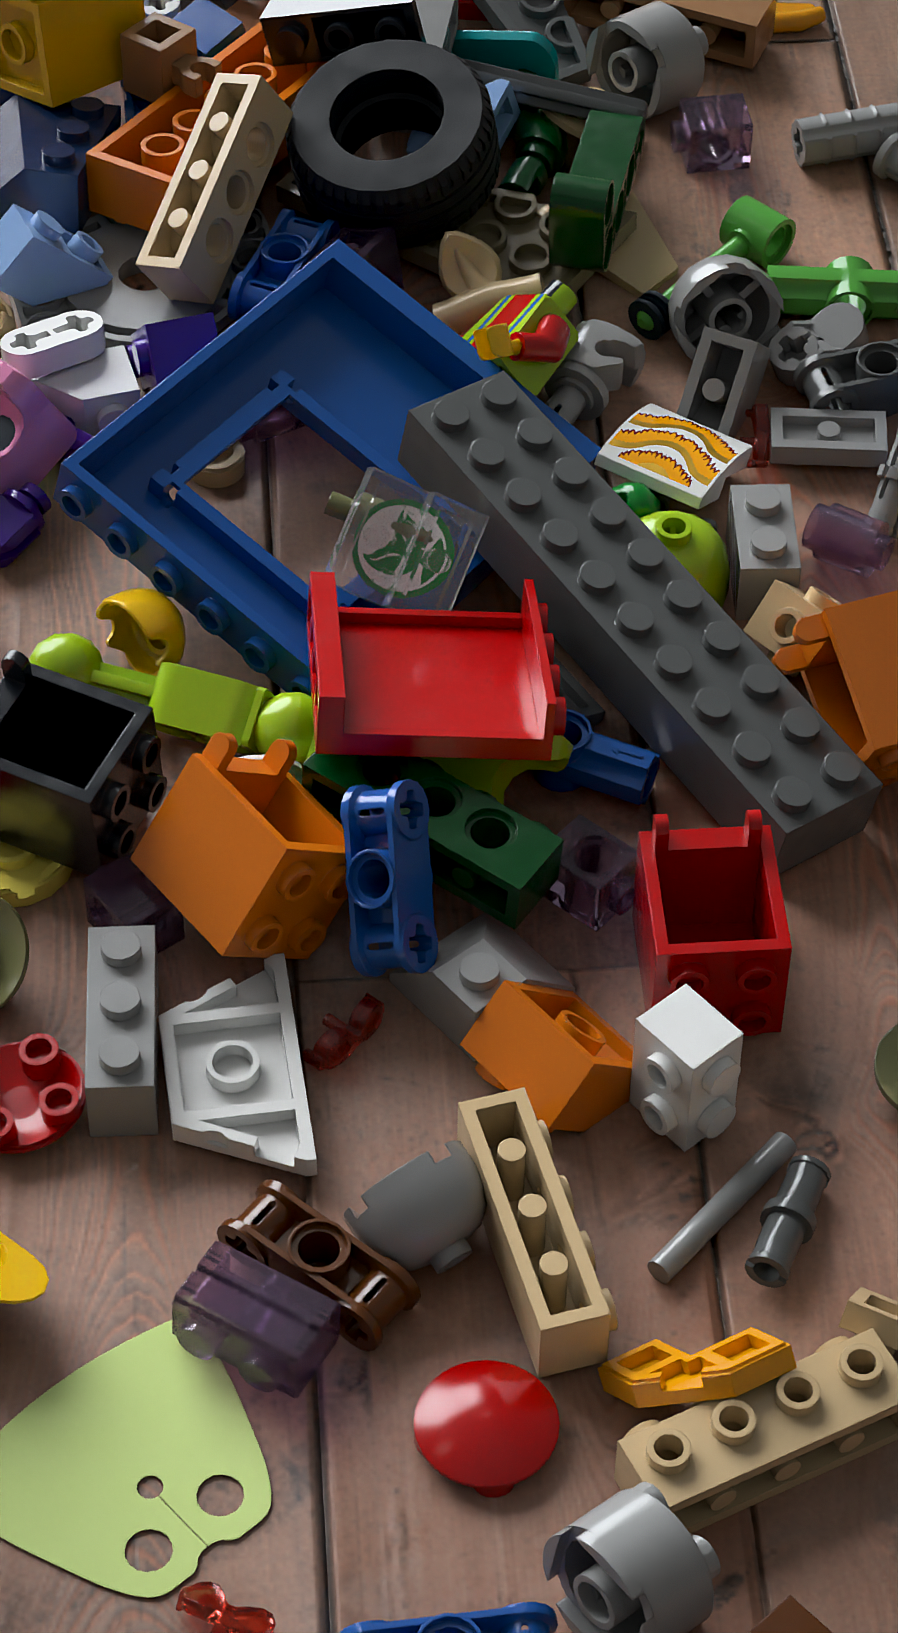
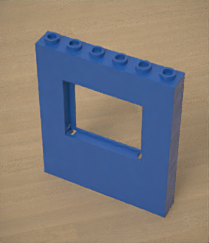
M338 239L65 459L60 466L53 499L59 503L68 517L82 522L99 536L114 555L121 559H126L146 575L159 592L167 597H172L193 614L203 629L210 634L218 635L241 654L251 669L265 674L286 693L301 692L311 696L306 627L309 585L194 492L186 483L279 405H282L395 498L416 501L434 511L445 525L448 526L452 538L454 556L451 569L445 579L435 589L414 598L399 599L387 597L369 588L355 571L336 588L338 607L451 611L483 582L494 569L397 459L408 410L504 370L491 360L482 361L474 346ZM509 375L595 469L596 465L594 463L601 448ZM173 487L178 490L174 500L169 495V491Z

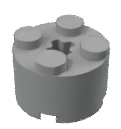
M659 0L612 18L593 30L586 48V66L589 76L596 73L602 90L644 100L647 103V119H650L697 97L704 79V56L708 52L709 44L701 28L692 26L680 11Z
M641 1482L632 1489L619 1491L550 1537L543 1550V1569L547 1582L558 1575L566 1597L556 1603L573 1633H689L706 1621L712 1613L714 1606L712 1579L720 1574L719 1558L707 1540L698 1535L691 1536L682 1522L669 1509L667 1501L660 1490L649 1482Z

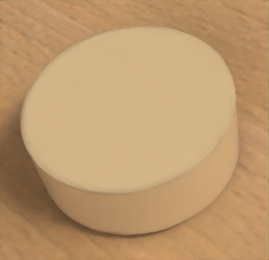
M236 441L193 477L192 480L208 488H223L238 482L245 473V451L243 445Z

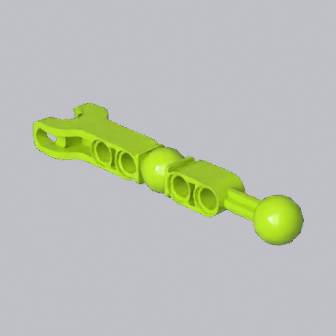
M74 633L51 635L39 642L28 658L30 663L152 707L156 730L172 736L207 745L215 733H230L237 740L238 747L236 753L247 755L266 754L271 744L277 739L291 740L297 747L295 761L301 765L315 752L312 697L306 693L287 692L275 696L268 688L171 662H162L157 676L104 663L100 651L92 641ZM554 736L551 761L420 758L437 763L448 774L476 790L488 792L499 803L504 805V792L515 776L526 770H547L552 772L563 770L569 762L573 745L563 736Z

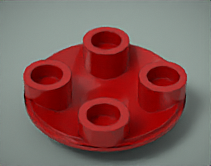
M36 1033L26 1037L21 1042L0 1046V1153H25L48 1146L64 1136L80 1118L86 1104L85 1076L76 1060L59 1048V1044L54 1037L48 1034Z
M477 1360L466 1362L442 1372L429 1383L421 1394L414 1413V1443L417 1451L444 1477L458 1484L474 1487L482 1496L498 1498L507 1495L515 1484L535 1474L549 1460L559 1437V1413L549 1390L538 1378L528 1371L501 1361Z

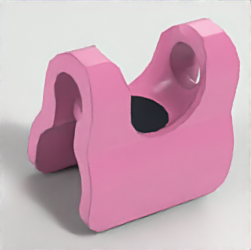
M0 358V493L2 494L8 488L18 491L27 482L38 486L76 440L77 431L68 418L50 402L31 380Z

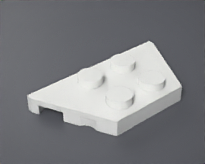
M284 953L273 954L264 959V970L237 985L231 978H228L208 989L200 999L191 1002L185 1001L158 1016L172 1135L175 1141L296 1174L314 1176L317 1175V1158Z

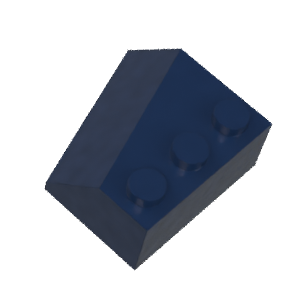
M17 94L6 101L0 107V219L14 203L33 214L38 210L49 214L64 230L74 235L77 231H82L92 214V211H89L85 153L121 127V106L104 104L102 100L94 97H80L54 108Z

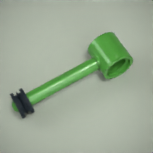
M742 196L731 205L721 223L719 239L723 246L709 257L729 254L750 259L766 269L768 265H778L787 255L793 244L796 224L792 219L751 196ZM675 284L662 294L654 290L646 291L629 305L628 316L635 330L644 338L657 340L671 329L668 302Z

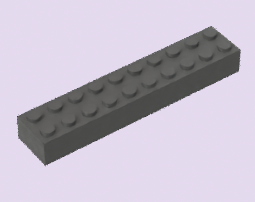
M505 371L408 410L397 459L399 463L521 601L524 579L534 580L538 603H547L548 631L553 633V637L649 746L656 753L661 754L660 758L721 827L744 826L746 810L760 809L762 824L771 825L779 874L864 830L883 783Z

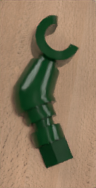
M527 69L517 70L520 72L537 75L536 73ZM519 105L521 112L508 137L513 138L516 144V160L511 164L497 188L534 194L536 198L544 188L547 179L554 177L564 165L568 153L567 134L549 119L541 109Z

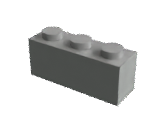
M155 925L88 927L85 1095L90 1137L159 1135V967Z

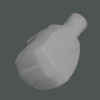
M593 319L579 323L575 328L578 331L577 343L544 385L549 397L546 405L571 425L577 419L593 420L599 417L609 402L608 391L620 389L621 384L631 387L643 370L646 352L643 343L637 337L606 321Z

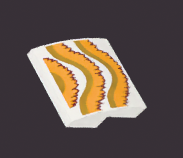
M650 403L635 412L614 432L598 452L594 465L633 482L643 483L654 491L700 509L719 499L726 477L746 468L753 446Z

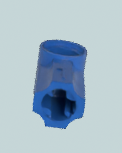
M566 709V728L563 737L573 745L569 762L559 772L533 770L535 779L541 786L551 791L567 792L583 786L637 805H645L653 790L654 781L660 766L661 754L592 732L591 724L583 714L575 710Z

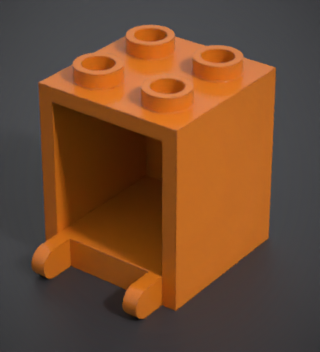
M898 590L825 608L822 613L801 618L792 631L795 641L799 644L780 648L771 660L783 675L801 672L813 708L883 783L882 787L898 781Z
M217 732L211 737L202 754L192 753L130 860L221 956L268 958L273 954L284 953L285 959H308L311 953L323 943L327 933L326 929L344 900L348 898L345 882V839L342 824L288 772L297 757V747L293 741L285 739L275 740L262 760L234 757L238 747L235 736L230 733Z

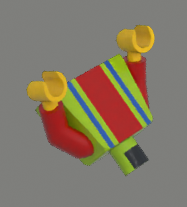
M552 280L540 294L508 295L502 298L465 335L460 336L477 349L478 356L482 361L491 360L532 394L537 396L578 341V331L566 317L577 304V298L566 284L559 280Z

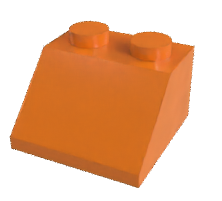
M504 980L460 1043L478 1061L475 1070L485 1081L504 1091L525 1087L537 1121L544 1120L549 1133H552L554 1130L585 1132L629 1101L633 1045L573 991Z

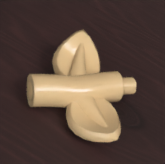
M448 231L444 233L440 243L438 267L442 286L452 297L432 304V314L457 334L465 335L502 298L508 295L540 294L545 288V284L540 273L501 280L502 268L500 259L490 246L466 233Z

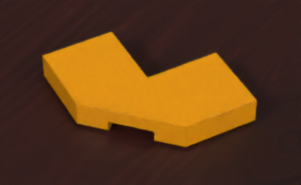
M750 1327L693 1355H689L658 1339H654L602 1363L597 1369L605 1392L636 1408H646L737 1397L796 1369L797 1365L791 1344Z

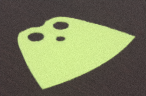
M193 1312L154 1327L80 1367L29 1404L0 1430V1537L79 1577L123 1594L155 1598L171 1592L194 1574L198 1567V1558L207 1546L209 1547L214 1542L221 1540L231 1541L239 1539L264 1519L271 1506V1485L267 1467L249 1419L224 1364ZM225 1475L232 1477L242 1486L244 1498L241 1506L235 1512L226 1516L209 1515L197 1503L199 1486L213 1476ZM147 1476L157 1477L163 1484V1491L158 1497L153 1499L144 1498L137 1491L138 1483ZM140 1531H160L169 1538L172 1543L173 1552L170 1560L164 1567L156 1571L144 1572L136 1570L128 1563L125 1558V1547L129 1539Z

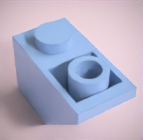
M13 203L0 219V291L24 303L37 306L102 287L110 282L113 275L101 258L104 251L97 241L82 231H77L74 235L64 230L53 217L41 210L33 214Z

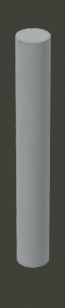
M776 1132L648 1262L647 1267L651 1275L661 1283H668L797 1151L796 1144L792 1138L783 1132Z

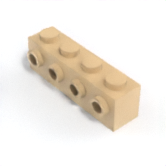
M525 1087L458 1102L457 1141H461L478 1168L487 1203L482 1223L538 1378L606 1362L609 1332L618 1328L615 1304L608 1288L601 1289L595 1274L596 1263L593 1247L585 1230L579 1231L573 1216L574 1203L568 1180L564 1174H557L552 1160L553 1148L544 1120L537 1121Z
M873 1328L851 1338L846 1336L835 1337L821 1345L814 1354L796 1361V1369L737 1397L694 1402L688 1410L663 1421L648 1420L636 1425L627 1432L624 1438L617 1440L614 1480L620 1490L632 1489L641 1482L653 1484L663 1494L669 1509L682 1522L689 1533L696 1532L898 1440V1364Z

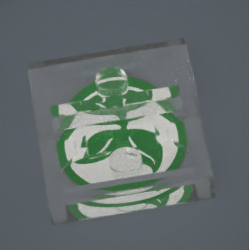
M368 467L324 572H335L336 588L383 608L451 611L490 516L438 492L425 491L376 467Z

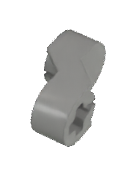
M839 302L825 307L811 320L790 321L776 333L768 347L772 350L769 359L778 380L787 386L795 387L793 381L795 369L808 357L818 353H833L868 344V331L863 315L854 305Z

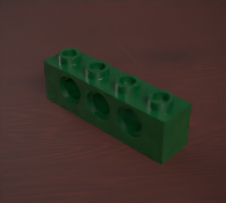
M314 752L303 763L302 786L341 824V802L344 793L349 787L365 784L377 790L391 788L395 782L411 779L418 782L424 789L429 804L428 835L433 882L514 930L558 880L564 839L553 834L544 824L538 821H531L499 803L488 792L476 790L448 774L442 767L431 760L407 756L316 754ZM401 808V815L409 814V808ZM369 809L361 810L360 815L370 816Z

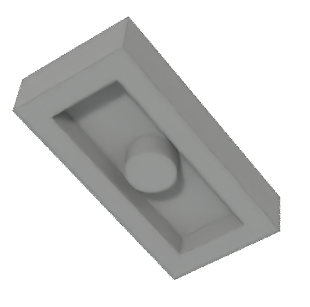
M771 407L769 420L770 464L879 467L880 464L886 465L888 455L886 411Z

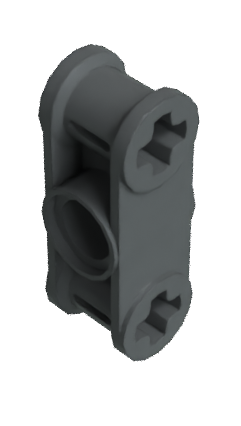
M898 339L871 342L861 347L833 353H818L802 361L795 369L793 381L797 391L807 397L810 403L808 409H825L829 406L830 409L886 411V417L898 413ZM821 370H826L828 375L823 376Z

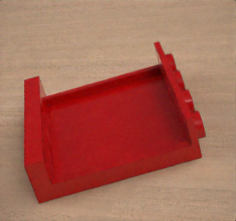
M310 571L306 627L316 754L551 761L553 737L564 736L566 699L565 697H559L560 668L559 665L553 664V633H547L548 605L547 603H538L533 579H524L521 613L338 607L335 572Z

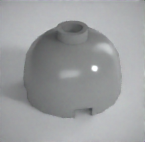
M729 254L707 257L689 267L675 283L668 302L671 330L681 349L693 361L704 326L769 347L771 339L781 330L777 325L780 319V308L784 312L783 299L769 275L748 259Z
M452 1140L444 1143L451 1156L435 1162L427 1151L399 1167L362 1194L361 1198L368 1209L360 1215L349 1207L343 1216L344 1221L355 1238L381 1256L388 1257L397 1262L407 1271H414L431 1264L437 1274H440L469 1256L473 1250L467 1240L481 1226L487 1203L478 1168L461 1141Z

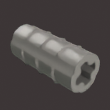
M898 103L878 106L871 104L866 108L854 110L846 108L842 112L824 115L820 112L818 116L795 119L794 123H792L791 137L798 165L800 167L822 163L828 165L829 162L846 159L853 161L854 158L876 155L882 144L891 135L898 133Z

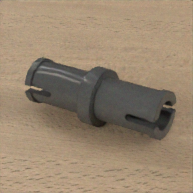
M809 1155L793 1157L787 1167V1174L776 1197L770 1198L763 1207L760 1215L762 1230L753 1252L745 1263L747 1274L760 1285L772 1288L784 1286L790 1276L791 1266L801 1244L807 1243L814 1234L817 1225L814 1213L820 1202L821 1195L831 1179L829 1168L819 1159Z

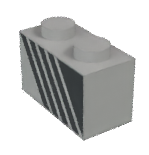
M790 484L730 485L725 538L735 620H750L775 579L799 588L801 563Z

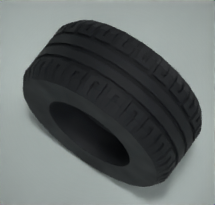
M383 40L363 44L343 52L315 72L298 92L296 99L290 107L294 114L286 130L285 137L300 198L307 212L310 213L315 221L324 223L327 219L338 221L341 231L340 239L345 242L374 250H403L427 245L443 238L445 232L455 231L467 223L485 204L497 182L501 153L488 90L483 84L481 77L477 75V72L466 61L436 45L415 40ZM418 130L434 135L423 147L400 158L378 161L354 156L355 152L366 142L387 132Z

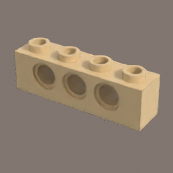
M216 74L135 265L170 300L214 304L294 112L262 75Z

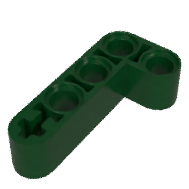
M590 110L570 173L557 172L553 180L549 202L550 265L602 273L607 271L643 152L646 128L645 117Z

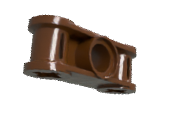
M268 1179L263 1181L257 1187L255 1192L256 1199L237 1219L229 1218L218 1227L217 1236L220 1244L237 1264L250 1272L257 1273L291 1297L298 1305L308 1309L332 1326L345 1340L361 1350L368 1352L375 1350L384 1338L382 1331L401 1310H412L421 1299L420 1289L416 1281L400 1264L388 1257L381 1256L345 1231L339 1224L329 1220L303 1202L291 1189L276 1180ZM324 1262L329 1264V1266L312 1267L308 1263Z

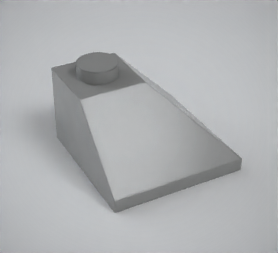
M485 912L438 942V955L435 964L427 972L412 974L404 968H399L389 973L390 982L473 1062L476 1060L460 1043L504 980L569 990L575 993V987L515 931Z

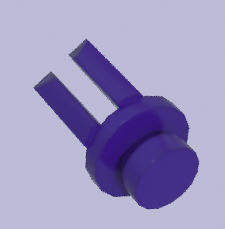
M31 482L25 483L18 491L8 488L2 494L0 493V568L7 567L41 535L40 531L44 528L45 521L43 515L51 508L52 504L47 494Z

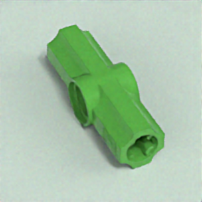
M855 256L837 258L827 267L768 265L766 273L775 283L783 299L784 312L780 308V314L815 316L830 304L843 302L857 307L862 313L866 325L872 318L898 319V271L874 270L869 262Z

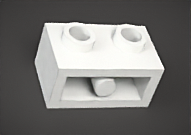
M687 984L636 1018L629 1102L640 1111L650 1129L659 1135H666L685 1152L705 1137L711 1139L720 1135L730 1125L736 1114L735 1103L738 1077L741 1072L740 1060L744 1033Z

